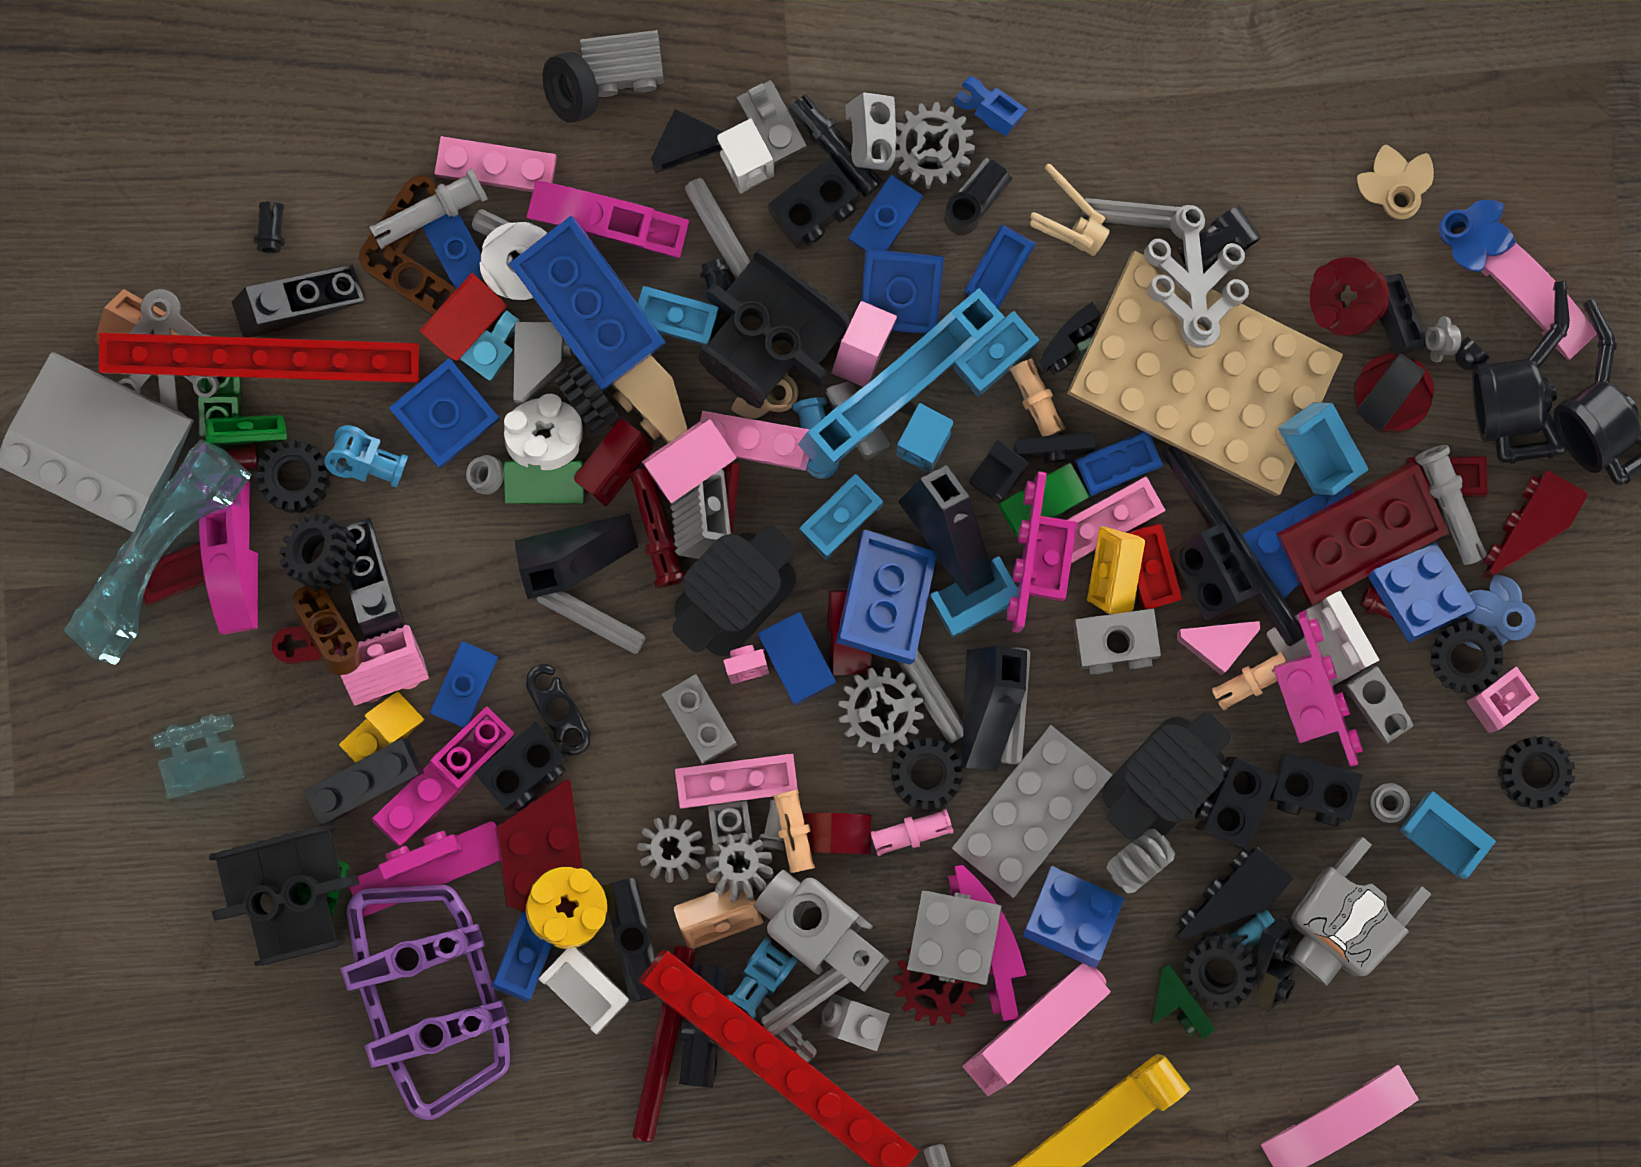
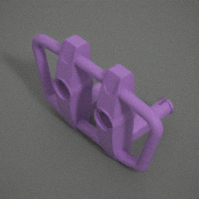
M448 885L369 888L353 895L347 905L346 916L355 963L340 968L347 991L360 989L375 1041L365 1044L364 1047L370 1066L373 1068L387 1064L405 1105L411 1114L423 1120L439 1118L502 1077L510 1066L509 1034L506 1028V1024L510 1023L503 999L498 1000L494 988L491 987L492 980L481 949L486 945L479 923L473 924L470 912L457 892ZM443 901L456 920L458 926L456 930L415 941L400 942L393 948L370 956L362 910L366 905ZM406 947L413 948L419 955L418 965L413 970L403 969L398 962L399 953ZM466 954L482 1005L439 1017H428L416 1025L390 1034L375 984L401 977L416 976L423 970ZM435 1024L441 1028L443 1040L438 1046H429L424 1042L422 1032L426 1025ZM491 1030L494 1063L433 1103H423L403 1060L424 1054L438 1053L448 1046Z

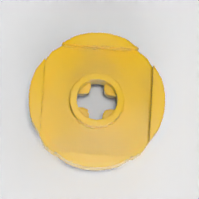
M559 867L546 872L532 886L526 903L527 921L534 934L541 940L544 939L548 943L554 944L555 947L562 949L576 948L588 943L603 926L607 912V900L603 888L589 871L582 868ZM561 898H568L570 902L576 903L577 908L573 910V917L567 918L564 912L558 913L556 911V907L561 904Z

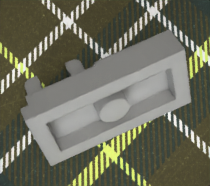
M771 80L764 84L761 83L749 89L748 92L736 97L747 120L752 118L773 158L774 166L807 149V145Z

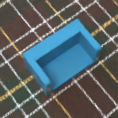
M643 286L638 305L661 334L700 344L701 347L707 346L715 336L720 318L718 306Z
M1013 311L954 362L953 370L979 398L1007 374L1010 368L1017 365L1035 350L1040 340L1016 312Z
M1312 402L1278 427L1281 436L1314 494L1335 495L1369 470L1333 403Z
M919 403L897 444L896 456L931 473L951 436L950 430L953 426V420Z
M855 474L799 528L800 535L828 561L833 556V552L875 511L878 512L883 507L884 501Z
M999 556L990 563L995 581L966 597L957 583H954L940 592L935 591L930 594L929 599L952 639L1007 609L1010 597L1016 598L1018 588L1012 582V578Z
M1433 791L1425 794L1398 829L1399 832L1460 880L1467 879L1496 842Z

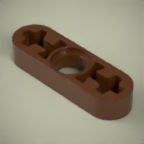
M307 586L298 589L292 597L296 617L327 669L336 675H346L355 671L361 664V654L357 641L326 590L322 587L321 590H314ZM310 603L318 606L319 611L313 614L309 606ZM324 625L337 626L329 634L322 635L316 633ZM340 645L345 656L340 657L339 654H336L335 647Z

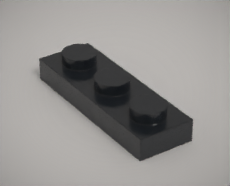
M407 737L388 745L303 791L319 825L323 826L424 774V771Z

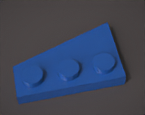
M1349 485L1335 495L1316 494L1242 534L1283 599L1298 585V582L1276 534L1352 494L1353 492Z

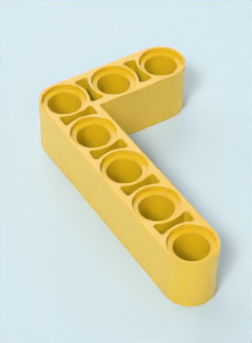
M1156 1054L1012 1167H1082L1155 1109L1164 1111L1190 1090V1087L1164 1055Z

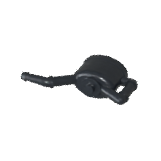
M1566 281L1554 282V323H1551L1549 331L1527 359L1493 364L1482 363L1473 366L1472 391L1478 430L1483 442H1496L1497 457L1502 463L1515 464L1516 461L1544 457L1551 459L1567 451L1557 432L1555 421L1549 412L1552 407V401L1557 400L1556 388L1554 385H1549L1547 378L1542 377L1540 371L1541 365L1563 337L1565 338L1568 335L1570 317L1567 298L1568 285ZM1541 430L1546 438L1545 442L1518 446H1513L1511 443V437L1535 434Z
M1591 298L1583 303L1584 311H1587L1599 339L1597 343L1599 350L1594 383L1571 399L1559 404L1554 410V421L1564 446L1581 467L1591 473H1599L1606 469L1614 484H1628L1634 476L1641 472V453L1624 465L1620 464L1618 457L1631 449L1636 443L1641 447V426L1638 420V408L1633 398L1621 392L1619 388L1610 383L1614 350L1617 349V343L1611 328L1597 306L1598 303L1594 298Z

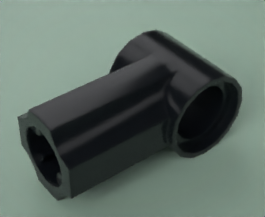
M986 157L961 189L950 197L947 202L944 221L951 232L957 235H966L976 229L979 220L1012 181V176L1009 175L1003 166L995 160H990ZM959 206H965L972 211L973 217L966 221L959 220L953 215L952 210Z
M1240 205L1218 217L1211 223L1212 227L1199 234L1203 273L1218 260V254L1227 244H1237L1245 251L1261 239ZM1182 245L1177 251L1185 265L1184 246ZM1226 253L1227 257H1229L1230 255L1234 257V255H1232L1231 253Z

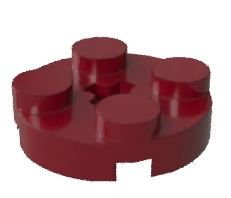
M1340 257L1331 260L1326 265L1320 266L1315 271L1314 280L1310 288V305L1315 321L1320 327L1326 328L1337 335H1360L1372 329L1377 320L1383 317L1389 303L1388 284L1382 273H1378L1376 268L1371 265L1372 263L1358 257ZM1350 285L1352 292H1357V300H1352L1350 307H1346L1345 301L1341 300V293L1345 291V287Z
M1394 353L1381 355L1370 361L1363 368L1354 383V401L1357 409L1398 355H1394ZM1410 359L1424 369L1425 374L1385 427L1379 430L1373 426L1375 430L1382 433L1404 432L1418 425L1426 417L1434 398V383L1430 373L1421 362Z

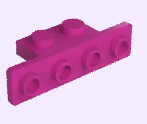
M1038 472L1033 482L1027 481L1023 504L1030 505L1028 520L1022 519L1020 523L1018 543L1024 544L1022 559L1016 558L1012 575V582H1018L1016 598L1010 597L1006 620L1013 621L1011 632L1020 633L1024 628L1029 596L1064 602L1067 595L1077 522L1041 516L1047 474L1044 472Z
M1306 610L1299 612V622L1311 654L1274 666V672L1299 743L1338 731L1350 767L1358 765L1357 753L1363 752L1362 745L1356 729L1349 731L1344 716L1350 715L1345 696L1343 692L1336 694L1331 679L1337 678L1330 655L1323 657L1318 642L1324 641L1318 619L1310 620Z
M491 821L459 835L452 834L447 836L445 831H440L422 839L425 846L410 852L408 846H404L385 855L387 862L379 864V868L358 876L360 884L349 887L353 896L357 892L369 888L443 885L499 862L495 830L497 827L496 823ZM398 903L366 905L362 910V915L366 917Z

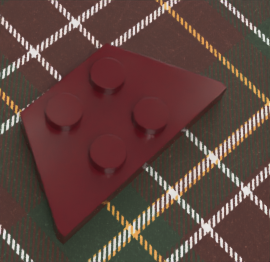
M570 780L561 782L495 828L505 902L508 908L526 912V903L531 888L546 872L559 867L583 869ZM561 898V904L556 907V911L558 913L564 912L567 918L573 917V910L577 908L575 902H570L568 898Z

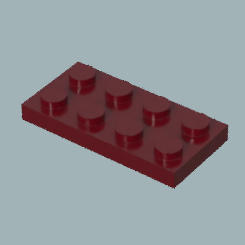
M1412 461L1278 532L1276 536L1306 602L1313 606L1332 594L1364 579L1373 570L1406 556L1449 532L1436 502L1430 494L1428 484L1419 464Z

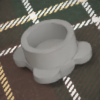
M1440 317L1434 327L1426 329L1425 342L1427 348L1431 350V360L1433 362H1441L1444 355L1453 356L1460 348V330L1456 325L1451 324L1449 317Z

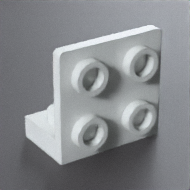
M1341 591L1332 594L1306 610L1309 619L1317 618L1321 627L1324 641L1318 642L1323 657L1330 655L1337 674V678L1331 679L1332 685L1379 661L1378 656ZM1298 614V615H1296L1295 617H1296V619H1297L1298 622H1299V614ZM1275 627L1266 633L1275 652L1278 654L1282 651L1287 659L1286 662L1311 654L1305 637L1295 645L1288 646Z

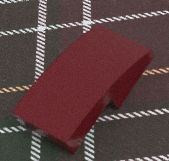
M830 590L827 629L831 632L829 669L832 675L867 674V669L871 668L872 653L836 643L847 590Z

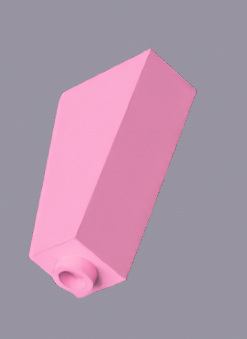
M1081 963L1025 1010L1019 1018L1015 1019L962 1067L987 1096L1007 1086L1111 992L1105 985V977L1097 968L1095 969Z

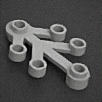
M1185 205L1180 207L1173 215L1170 227L1174 235L1183 240L1186 270L1170 256L1171 248L1165 240H1152L1144 250V257L1149 264L1157 266L1166 275H1157L1148 285L1147 290L1149 296L1154 301L1161 302L1182 322L1181 334L1188 345L1194 348H1206L1213 345L1219 338L1220 326L1218 321L1233 306L1242 304L1248 297L1249 289L1239 279L1229 281L1222 290V297L1208 310L1206 294L1229 270L1232 271L1239 267L1244 261L1245 253L1239 245L1234 243L1227 244L1218 254V260L1203 274L1199 233L1205 226L1204 214L1196 206ZM1186 216L1190 217L1194 223L1189 222ZM1152 248L1160 250L1162 257L1154 254ZM1226 253L1234 255L1236 261L1230 260ZM1174 283L1189 296L1190 307L1173 293L1175 289ZM1156 284L1162 285L1166 293L1160 292ZM1230 289L1237 290L1240 297L1234 296ZM1197 323L1201 324L1206 329V331H1202L1198 327Z
M156 289L146 294L141 302L143 318L129 333L150 334L154 330V334L171 335L172 329L179 335L210 336L202 334L180 315L181 305L175 294L165 289ZM156 302L165 304L167 311L164 316L155 314L153 307ZM131 374L128 378L120 380L118 384L130 383L134 387V391L140 394L141 387L151 375ZM158 375L161 405L185 416L184 413L178 411L175 376ZM185 376L193 383L194 391L200 397H210L218 391L219 381L216 377ZM202 378L211 380L213 388L210 392L201 390L199 383Z

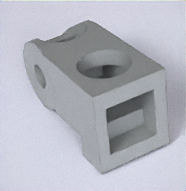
M863 92L845 105L846 120L852 121V161L855 166L860 168L886 171L891 168L896 151L894 97Z
M1370 665L1340 685L1347 696L1352 698L1376 735L1386 745L1413 727V723L1403 708L1402 702L1378 666Z

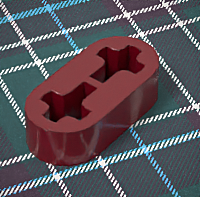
M324 625L316 633L325 635L326 631L331 630L333 632L337 626ZM302 626L282 629L275 634L272 640L271 648L273 654L278 660L286 664L322 661ZM292 635L293 640L296 642H307V647L295 649L294 656L289 657L288 652L280 649L281 644L287 643V636ZM340 645L334 648L335 652L337 649L341 650Z

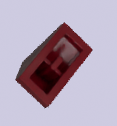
M832 812L802 813L805 825L809 824L810 828L807 837L811 854L871 855V815Z

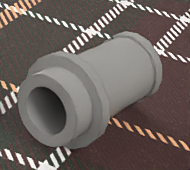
M770 800L765 833L760 834L759 839L763 840V848L785 852L784 839H779L778 835L781 826L775 800Z

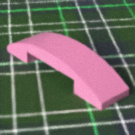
M1517 243L1503 254L1496 256L1487 255L1485 268L1481 272L1486 277L1490 274L1544 330L1541 334L1545 336L1550 329L1551 323H1554L1555 290H1553V286L1556 281ZM1567 294L1570 317L1568 335L1565 338L1563 337L1555 348L1569 361L1597 334L1592 324Z
M1399 1065L1363 1084V1087L1301 1123L1294 1124L1261 1143L1260 1146L1273 1167H1307L1365 1135L1418 1101V1097Z

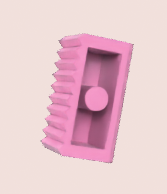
M404 625L403 628L397 627L395 631L390 630L387 634L382 633L380 637L374 636L373 639L367 638L365 642L360 641L358 643L361 654L360 666L349 674L340 675L354 706L364 702H376L383 695L400 689H412L420 682L429 679L424 658L408 625ZM336 650L335 653L339 654L340 657L345 656L342 650Z

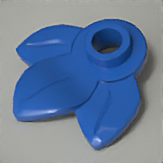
M1480 200L1472 204L1466 211L1457 209L1448 212L1441 220L1439 225L1440 238L1447 246L1452 247L1453 258L1461 267L1474 272L1483 271L1487 255L1496 256L1503 254L1516 244L1511 231L1498 222L1504 210L1503 203L1494 200ZM1463 227L1466 229L1462 233L1453 234L1456 228Z

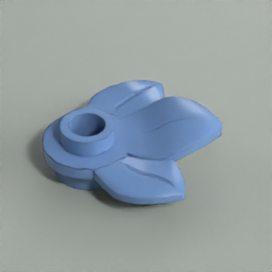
M1495 574L1490 584V591L1475 590L1468 593L1477 609L1467 618L1470 621L1487 626L1488 629L1497 635L1502 646L1508 640L1518 641L1525 639L1534 630L1536 624L1535 614L1522 601L1521 589L1512 579ZM1518 613L1522 616V623L1519 626L1511 627L1508 625V618L1511 614ZM1465 642L1469 647L1481 650L1476 644Z

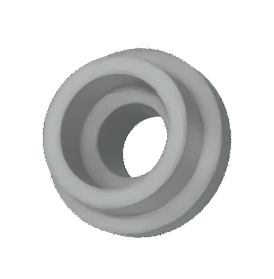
M483 455L471 461L467 468L466 478L469 485L477 493L489 495L497 491L501 486L504 478V468L498 458Z
M1394 783L1383 784L1373 791L1370 797V809L1378 820L1385 823H1395L1407 815L1410 809V798L1403 787ZM1386 796H1392L1396 800V807L1392 811H1388L1383 807L1382 802Z

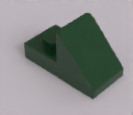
M1169 964L1163 965L1159 968L1150 1024H1156L1178 1008L1181 1014L1176 1018L1190 1037L1196 1033L1200 1039H1205L1216 1031L1215 1027Z

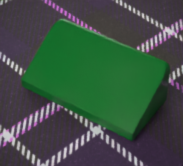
M282 415L204 420L206 446L283 442L287 439L284 416Z
M504 461L505 504H584V489L574 481V476L584 465L583 462L570 461L568 464L557 469L541 470L540 465L528 464L527 468L515 461Z

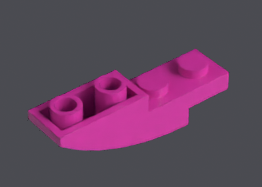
M535 180L526 215L527 219L553 226H558L569 216H574L587 235L605 238L675 258H680L689 224L688 219L655 211L653 208Z
M242 470L208 477V507L199 510V536L203 572L213 615L219 633L223 635L258 629V553L249 549L250 475Z
M486 706L430 760V763L423 769L424 774L414 778L372 818V822L398 848L403 847L476 777L474 772L500 752L513 738L515 733Z
M963 865L954 867L955 875L948 876L952 896L955 893L971 895V900L997 904L991 894ZM1001 911L989 973L992 974L995 990L988 991L993 1015L1000 1013L1001 1021L1019 1018L1011 978L1025 976L1026 971L1014 934Z

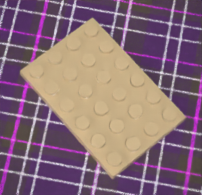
M1137 251L1132 252L1067 394L1274 496L1280 495L1295 463V459L1281 436L1278 427L1312 402L1322 403L1343 354L1243 304L1233 306L1218 321L1220 335L1213 345L1206 348L1191 347L1182 337V322L1161 302L1154 301L1148 294L1147 289L1151 281L1157 275L1166 274L1157 266L1149 264L1143 254ZM1174 283L1175 289L1173 293L1190 307L1189 296ZM1156 284L1160 292L1166 293L1162 285ZM1211 289L1206 294L1207 310L1222 297L1221 293ZM1197 323L1198 327L1202 331H1206V329L1201 324Z

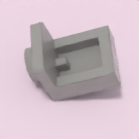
M833 994L830 997L829 1003L823 1009L820 1032L877 1051L890 1013Z

